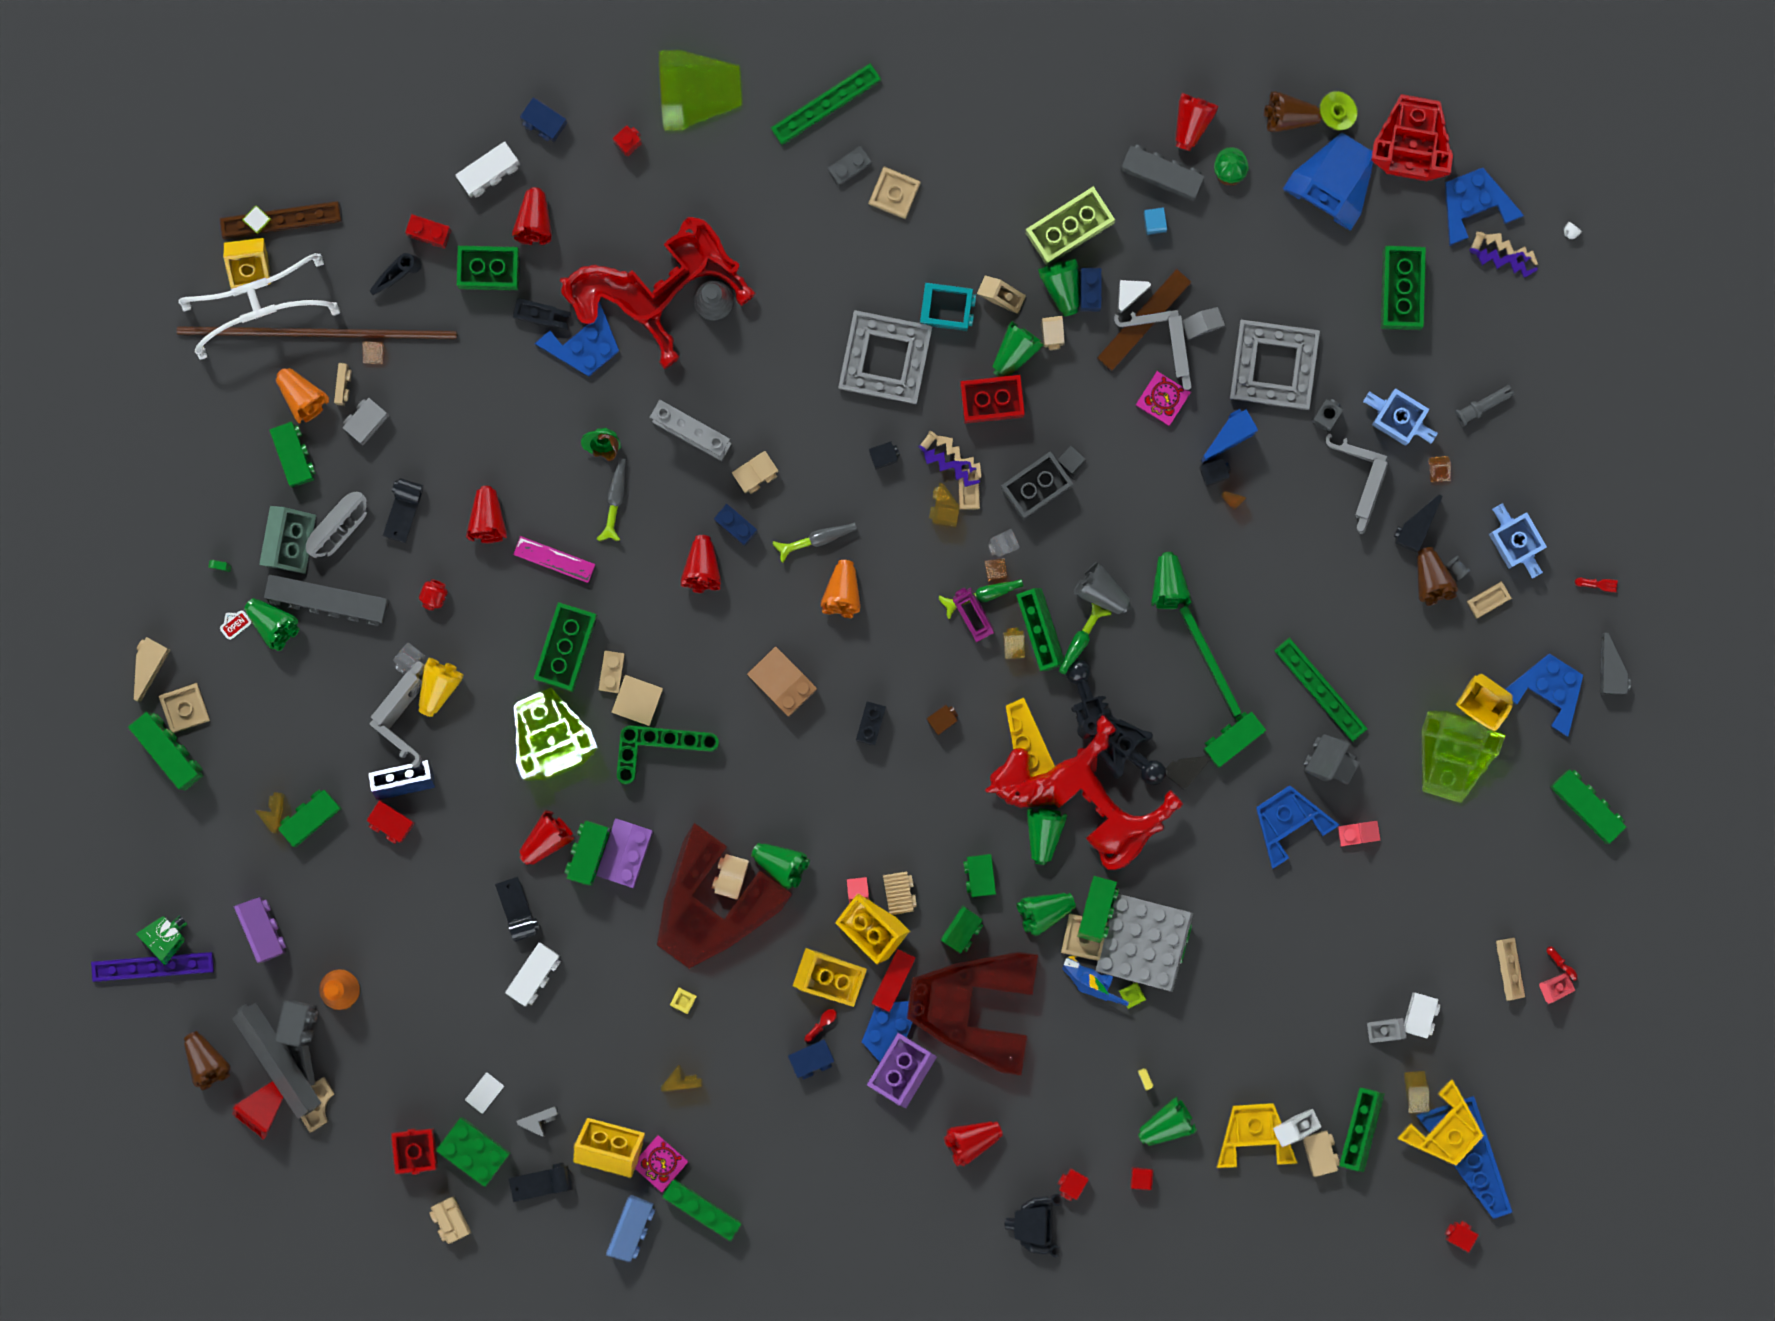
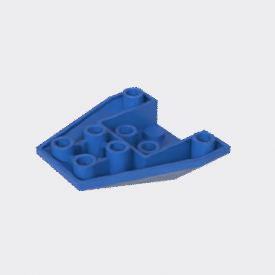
M1341 133L1296 169L1283 190L1299 200L1302 197L1333 216L1335 218L1334 222L1351 231L1362 213L1374 163L1371 161L1372 151L1344 133Z

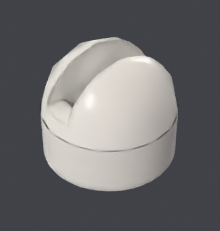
M1568 222L1564 228V235L1569 239H1575L1582 232L1571 222Z

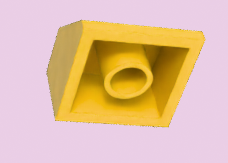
M264 238L224 243L223 257L231 289L263 278H270Z

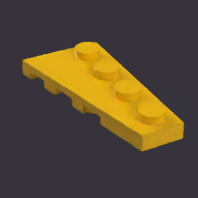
M1025 698L1006 705L1013 750L1015 748H1023L1028 751L1030 755L1029 772L1031 777L1047 773L1055 765Z

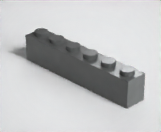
M274 575L268 576L264 598L269 600L268 604L280 606L281 603L289 604L288 608L300 610V607L308 608L307 612L319 614L320 611L328 612L327 616L335 618L344 615L347 616V620L359 622V619L367 620L366 624L378 626L379 623L384 624L389 600L386 598Z

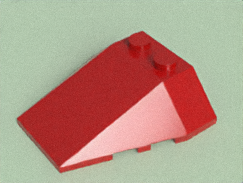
M1401 94L1374 141L1371 161L1387 174L1429 181L1450 175L1453 153L1448 142L1449 136L1445 129L1441 102Z

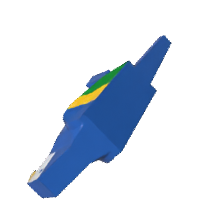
M1072 955L1066 958L1062 969L1075 983L1080 992L1105 1001L1110 1000L1128 1006V1001L1107 992L1113 976L1108 974L1101 975L1091 968L1081 966L1076 960V956Z

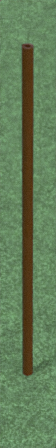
M177 327V334L208 335L218 327ZM229 327L217 334L240 336L457 339V331Z

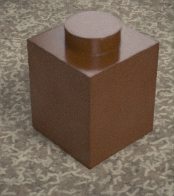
M944 705L926 720L936 734L940 735L958 722L956 717L959 715L952 706L948 708L947 705Z

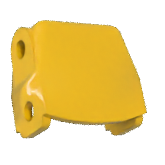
M1479 674L1475 675L1468 683L1456 705L1478 723L1492 731H1496L1512 709L1513 696L1485 675Z

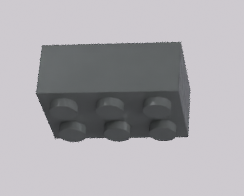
M1050 451L1002 484L1000 488L1022 520H1025L1070 489L1073 483Z
M294 1000L284 1001L275 1041L294 1046H305L308 1042H311L314 1030H311L312 1023L316 1022L318 1011L315 1010L316 1005Z

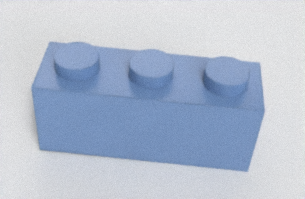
M633 1195L628 1198L606 1255L628 1262L632 1258H637L640 1247L637 1246L640 1239L644 1240L648 1228H645L647 1220L651 1221L655 1213V1209L652 1208L653 1203Z

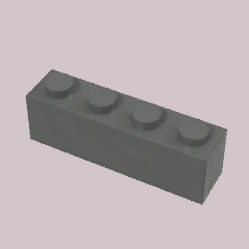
M1130 146L1120 171L1189 200H1195L1204 178L1201 175V171L1194 168L1186 169L1182 167V163L1172 160V162L1167 161L1159 153L1154 152L1150 154L1142 146Z

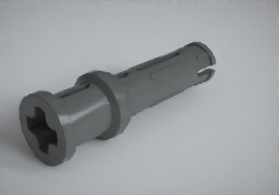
M1506 385L1479 402L1472 401L1466 408L1462 410L1457 409L1455 415L1462 426H1466L1468 421L1476 417L1480 418L1486 410L1513 397V390L1505 394V392L1512 389L1511 386Z

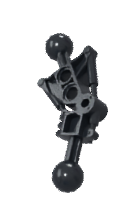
M1076 659L1066 672V677L1070 682L1076 684L1082 702L1075 704L1071 708L1072 712L1077 715L1076 719L1079 725L1077 733L1080 738L1090 739L1092 742L1097 734V721L1104 715L1114 725L1116 731L1108 739L1109 746L1107 751L1103 750L1099 755L1112 771L1113 777L1119 779L1123 775L1124 763L1128 758L1141 769V777L1145 783L1149 785L1162 783L1166 776L1164 765L1157 760L1148 761L1134 749L1137 744L1152 739L1153 734L1122 719L1114 718L1111 710L1105 709L1109 705L1108 703H1103L1106 696L1093 698L1087 681L1091 673L1090 666L1082 659ZM1120 743L1126 746V751L1121 749Z

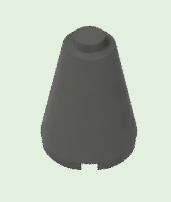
M720 281L705 282L695 292V309L700 316L707 320L713 321L724 318L733 308V294L730 288Z
M1098 562L1094 563L1085 572V578L1083 580L1080 579L1075 587L1074 594L1077 597L1116 614L1121 612L1124 614L1131 605L1128 595L1102 564Z

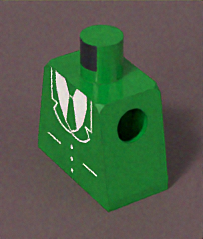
M180 915L171 923L163 916L140 930L136 935L166 965L184 943L185 939L179 932L187 923Z

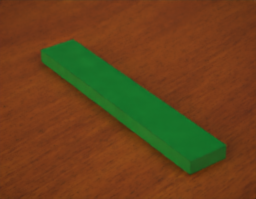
M869 63L772 126L771 130L780 144L783 145L880 82L881 78L871 63Z
M1188 606L1181 608L1179 612L1232 716L1235 717L1241 714V710Z
M1290 637L1274 650L1351 742L1368 729Z

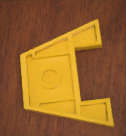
M1451 1079L1438 1093L1452 1107L1445 1117L1426 1137L1412 1124H1409L1397 1139L1457 1165L1483 1137V1134L1453 1079Z
M1273 1103L1232 1106L1216 1168L1237 1167L1236 1146L1276 1144L1277 1164L1297 1163L1291 1145L1288 1144L1282 1147L1276 1137L1273 1128L1282 1123Z

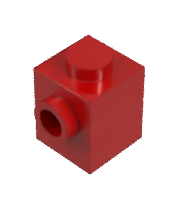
M628 125L612 138L616 146L627 157L642 144L639 138L641 134L634 127L630 128Z
M1070 1168L1067 1175L1062 1174L1057 1183L1060 1185L1059 1190L1062 1191L1061 1196L1069 1201L1072 1198L1077 1200L1089 1179Z
M1461 1221L1460 1224L1454 1222L1453 1225L1450 1224L1445 1232V1235H1447L1445 1239L1470 1252L1479 1235L1471 1231L1472 1226Z

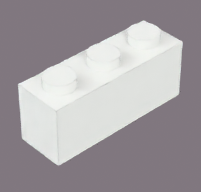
M504 141L457 173L456 177L470 198L473 196L478 197L485 192L484 188L490 184L494 186L502 180L501 177L506 173L508 175L514 173L520 163Z
M539 942L505 993L524 1006H527L528 1003L532 1005L538 997L536 992L539 987L544 988L550 979L547 977L551 970L555 971L561 962L558 960L560 955Z

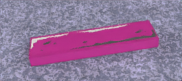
M520 536L513 554L586 583H589L595 568V564L522 536Z

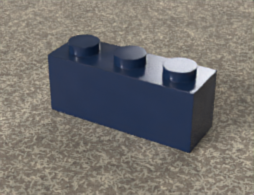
M428 760L422 761L416 768L412 767V764L369 773L371 792L376 800L435 788L433 769Z

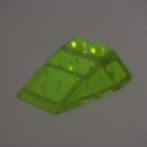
M682 50L659 51L664 130L685 129L690 127V125L742 106L739 65Z
M552 688L514 703L516 763L524 781L548 780L584 764L598 749L590 729L584 725Z
M1428 711L1422 727V791L1461 803L1475 786L1480 776L1488 769L1490 763L1499 755L1505 734L1499 730L1492 731L1472 718L1452 712Z

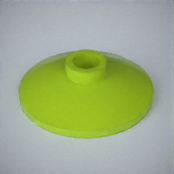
M1334 91L1328 93L1322 99L1320 114L1323 121L1329 127L1336 130H1345L1354 124L1357 118V108L1350 96L1343 92Z

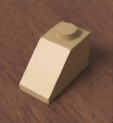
M988 276L984 277L977 292L978 295L989 302L1017 314L1026 295L1004 281Z
M1062 316L1042 318L1041 329L1044 348L1048 347L1049 350L1060 349V346L1064 345Z

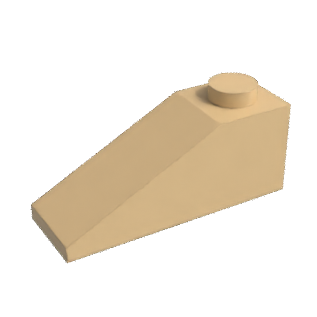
M148 637L145 640L142 639L136 649L138 652L136 654L134 700L141 702L170 652V649Z

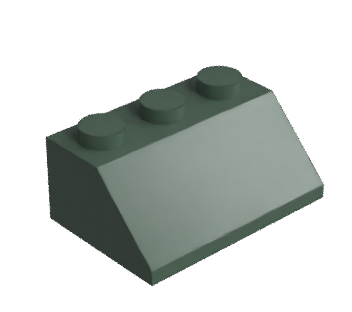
M270 506L259 565L305 574L309 557L306 551V543L314 530L316 515L286 507Z

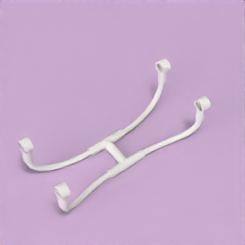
M314 253L275 276L233 288L228 292L180 298L179 304L182 306L183 311L192 309L190 302L214 300L232 295L237 296L247 292L253 309L252 312L240 315L239 318L225 323L204 337L195 348V353L198 355L199 360L208 358L203 345L221 331L237 323H244L277 312V310L282 308L320 305L327 306L332 316L339 314L340 310L337 302L321 300L293 301L261 308L255 289L267 286L268 283L286 276L311 260L314 261L316 267L324 265L321 254Z

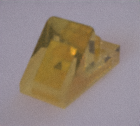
M274 792L273 796H270L269 808H271V812L255 810L272 833L279 834L278 828L280 827L285 795L283 793Z
M679 1064L662 1085L661 1091L702 1087V1078L697 1079V1075L685 1076V1080H682Z
M1425 1071L1405 1072L1404 1079L1409 1114L1429 1112V1086L1426 1085Z

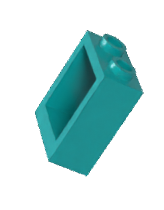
M925 283L920 324L967 331L968 326H972L974 314H970V307H975L976 295L972 294L973 289ZM932 291L967 295L964 322L929 318Z

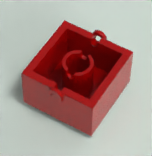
M434 1128L408 1129L403 1132L391 1133L395 1174L410 1172L412 1174H420V1171L438 1169Z

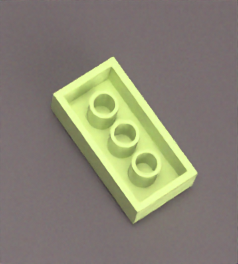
M1093 186L1028 227L1025 233L1046 266L1114 224L1115 219Z

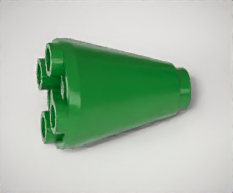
M1072 259L1065 263L1064 261L1053 263V266L1050 268L1046 266L1038 269L1042 282L1063 316L1078 313L1079 279L1077 260Z
M252 598L244 607L246 615L266 645L276 651L282 650L290 637H295L300 630L297 626L298 619L262 600Z
M758 843L751 854V857L755 858V861L787 890L799 886L802 880L800 876L803 870H806L810 864V859L803 852L765 843Z
M1070 893L1025 897L1016 903L1017 910L1024 919L1022 925L1025 932H1031L1034 936L1042 934L1076 907L1074 898Z

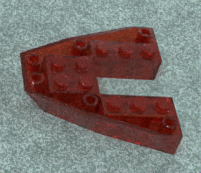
M696 823L693 824L683 840L664 900L657 945L688 968L733 946L779 913L793 895L766 874L759 871L725 919L693 897V894L728 847Z
M1015 952L956 963L912 978L907 1019L943 1044L1001 1073L1022 1076L1027 1035L968 1027L967 1023L972 987L1033 995L1038 955Z

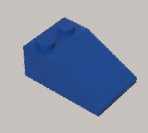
M1238 409L1230 414L1228 421L1201 459L1202 464L1257 433L1258 429L1247 409L1244 411Z

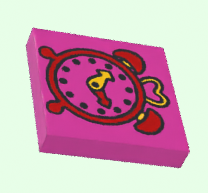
M1157 371L1136 403V406L1167 426H1170L1191 392Z
M658 1135L639 1156L635 1169L658 1190L663 1192L689 1161Z

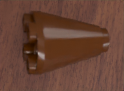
M1272 91L1269 105H1266L1264 108V117H1268L1267 131L1269 132L1319 124L1322 119L1320 108H1317L1316 105L1281 92Z
M1433 547L1419 550V556L1417 557L1419 600L1425 602L1426 606H1432L1437 604L1438 600L1444 598L1450 600L1457 597L1458 586L1438 553L1434 551Z
M195 1031L184 1037L185 1051L195 1087H200L201 1091L210 1088L212 1083L218 1080L223 1081L230 1077V1064L203 1035Z

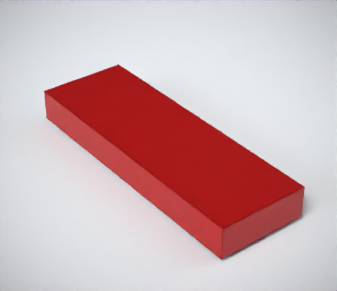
M897 949L875 994L872 1005L890 1013L916 959L915 957Z

